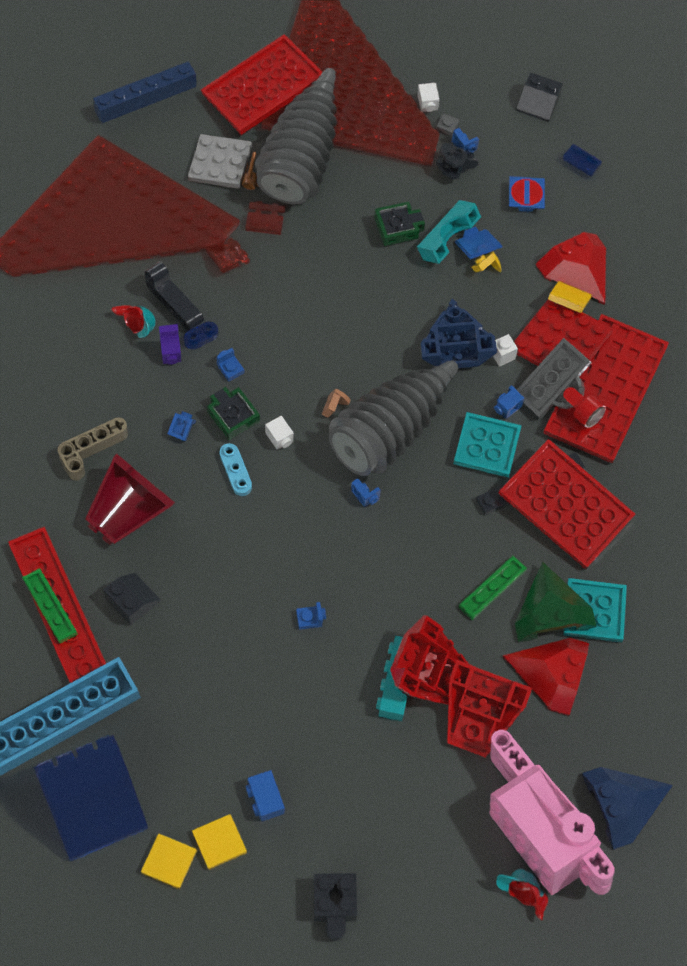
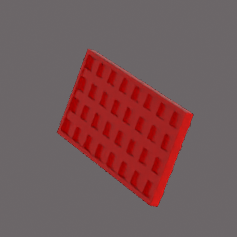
M601 314L598 321L612 327L613 332L590 360L592 362L591 365L581 374L580 378L585 387L584 397L587 398L593 395L606 407L605 414L594 426L585 427L574 417L576 408L562 409L556 406L543 434L613 464L669 342Z

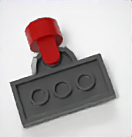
M565 338L559 342L517 389L524 397L523 403L541 419L553 405L562 409L576 408L574 417L585 427L594 426L605 414L606 407L593 395L587 398L584 397L585 387L580 376L592 362Z

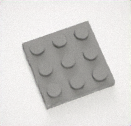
M200 134L188 174V180L240 189L252 149V142Z

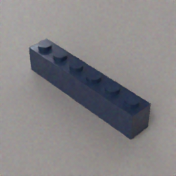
M188 61L93 98L95 112L101 123L113 120L197 87L196 73Z

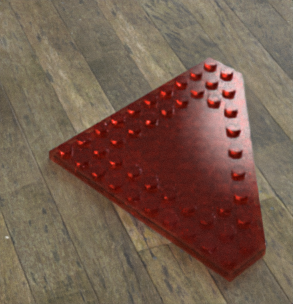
M301 0L289 39L322 72L326 68H331L336 72L335 88L333 91L336 99L332 103L337 108V112L334 115L337 119V125L334 127L336 136L332 140L333 144L432 166L440 134L436 129L434 130L429 119L419 110L417 103L410 94H407L402 83L392 74L390 67L380 58L378 51L372 43L368 42L366 35L359 26H356L351 15L341 6V2L339 0ZM287 105L264 119L261 128L272 130V127L277 123L279 116L284 113Z
M98 135L0 238V268L13 277H17L31 272L32 274H39L53 269L60 271L82 265L84 267L97 266L98 263L103 262L111 264L124 262L125 259L132 258L140 260L154 255H160L161 257L175 255L176 252L183 251L190 253L198 252L200 249L211 248V250L219 249L240 225V220Z

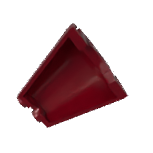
M116 453L85 519L89 522L88 527L95 533L100 531L104 535L102 539L111 546L171 508L175 502Z

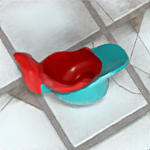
M122 305L111 308L116 315L124 316L126 325L139 338L146 337L155 327V317L145 307Z
M517 869L511 876H497L496 883L501 890L509 892L510 896L516 897L524 905L534 906L536 916L543 920V914L548 904V896L540 890L539 882L532 873L523 869Z

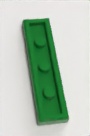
M512 556L460 603L458 608L473 621L525 573L527 568L517 558Z
M39 568L22 577L58 642L61 644L78 635L41 569Z

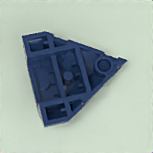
M453 298L449 302L448 308L441 313L431 327L428 336L421 342L422 359L434 366H439L452 360L457 363L458 368L478 367L497 353L495 336L491 332L488 333L484 330L483 325L465 309H461Z
M604 767L582 773L589 793L594 792L608 827L605 832L613 850L634 842L673 786Z

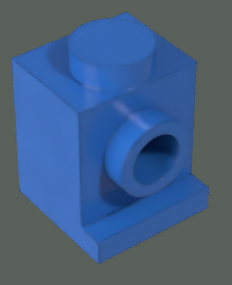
M511 385L507 394L503 393L499 396L494 410L498 415H502L507 419L523 406L524 397Z

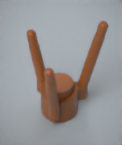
M256 152L252 154L249 170L247 163L242 180V186L248 190H255L256 186L259 187L257 184V174L252 172Z

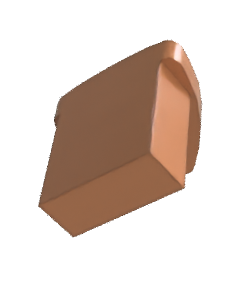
M334 389L329 394L321 415L328 418L335 412L337 404L349 405L350 398L340 390Z

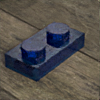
M572 144L563 155V160L591 177L602 165L601 160L575 144Z

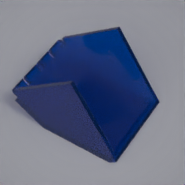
M107 735L95 740L98 747L96 750H94L91 742L76 748L75 750L78 755L76 758H74L72 751L56 756L57 766H54L52 759H49L34 767L70 862L148 829L136 791L114 735Z

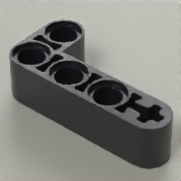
M157 262L144 272L148 289L186 330L191 331L205 320L200 310L170 280L169 271L163 262Z

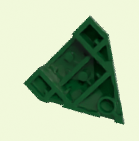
M542 561L515 621L518 642L538 639L537 633L576 626L577 631L596 628L593 608Z

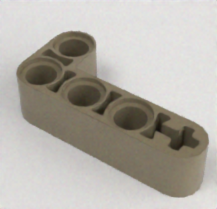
M114 418L58 446L60 462L70 479L77 481L84 477L83 459L127 438L128 428L126 421L123 418ZM105 436L104 439H99L98 437ZM83 444H88L87 447H81ZM65 452H71L69 455H63ZM74 467H79L78 470H72Z

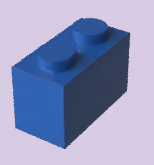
M272 771L249 777L248 785L245 788L248 797H253L255 804L252 805L255 816H259L262 822L285 814V807Z

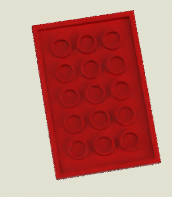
M284 34L202 88L201 92L242 135L293 101L297 95L302 94L303 90L311 87L322 71Z
M549 439L498 493L584 569L590 566L635 516L631 509Z

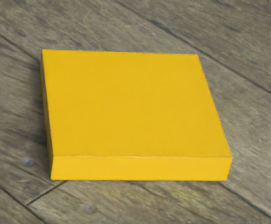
M558 281L548 299L582 313L589 303L592 294Z
M231 814L192 830L208 870L247 853Z
M158 833L141 873L180 889L197 849Z

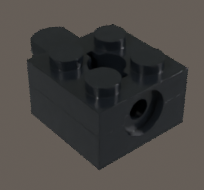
M356 873L314 874V922H325L327 937L330 940L339 941L346 934V922L357 920Z

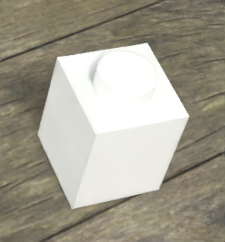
M436 83L418 85L417 96L421 112L438 110L439 96Z
M509 334L495 340L497 353L493 357L499 367L516 359L518 348Z
M282 415L265 424V433L277 450L291 445L294 433Z

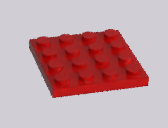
M548 299L514 341L518 348L516 355L539 366L559 342L565 338L587 359L591 360L612 334L613 328L583 312L579 313Z

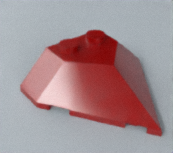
M583 232L555 245L536 263L537 268L545 279L551 282L552 280L560 281L592 294V298L599 300V303L605 305L606 247L596 234Z
M567 638L502 656L507 663L509 662L516 670L515 672L532 688V691L543 700L545 706L550 711L566 716L570 715L588 654L589 643Z

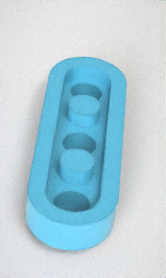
M231 443L225 444L220 449V458L235 494L246 496L252 490L249 474L237 446ZM231 450L232 453L228 454L226 451ZM237 466L239 469L234 470L233 467ZM243 482L245 485L240 486L239 483Z

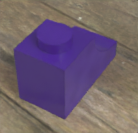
M178 324L159 326L163 364L172 365L181 362Z

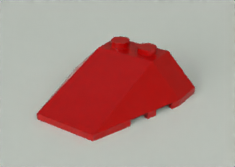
M424 615L404 634L390 669L395 686L409 696L448 705L449 678L455 661L457 659L467 664L469 663L462 654L456 651L453 641L451 639L448 640L445 636L442 626L429 616Z
M456 659L449 678L447 743L486 758L491 751V737L493 733L498 730L507 731L518 715L525 709L532 688Z

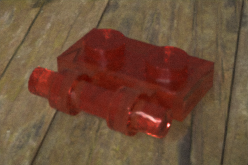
M257 201V203L250 202L249 209H255L256 211L255 213L248 212L246 231L281 235L284 216H278L277 214L285 213V206H279L277 203H273V205L264 204L262 201ZM262 210H263V211H270V212H272V213H271V215H270V214H262L261 212H262Z
M229 238L227 244H224L221 240L206 246V252L223 273L238 267V261L244 264L250 262L247 252L242 250L239 242L233 238Z

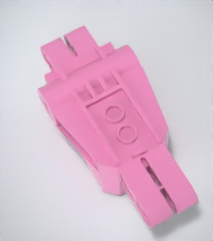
M505 730L494 732L491 737V760L508 783L491 793L489 814L551 896L579 877L585 886L588 885L596 894L604 895L608 893L612 885L614 866L600 848L601 842L594 834L595 826L592 819L578 811L540 765L533 764L510 733Z

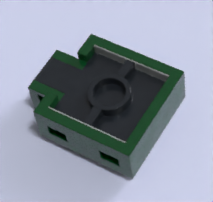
M409 201L375 209L374 218L384 246L418 239L419 232H423L425 229V221L421 210H412Z
M224 387L210 396L211 404L207 406L208 414L228 440L260 422V414L239 387L231 391V393L227 387Z

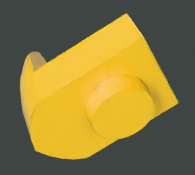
M494 251L487 253L485 256H479L475 260L476 263L472 266L475 273L483 271L490 264L497 271H502L500 261Z

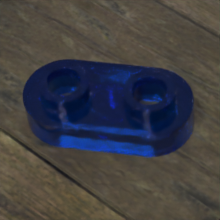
M208 321L187 331L184 335L185 346L189 349H198L215 340L219 333L218 326L214 322Z

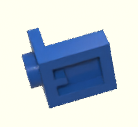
M460 128L453 130L452 142L456 147L463 148L464 151L475 152L479 143L477 137L469 140L468 136Z
M233 348L219 353L217 356V366L228 382L244 374V368L236 359Z
M183 411L181 414L175 413L167 434L186 441L191 427L195 424L196 420L191 419L193 415Z
M359 479L352 482L351 491L364 507L369 504L373 505L380 499L381 489L379 487L370 492L368 486L365 483H361Z
M316 602V606L296 609L299 630L323 626L326 612L325 608H321L320 602Z

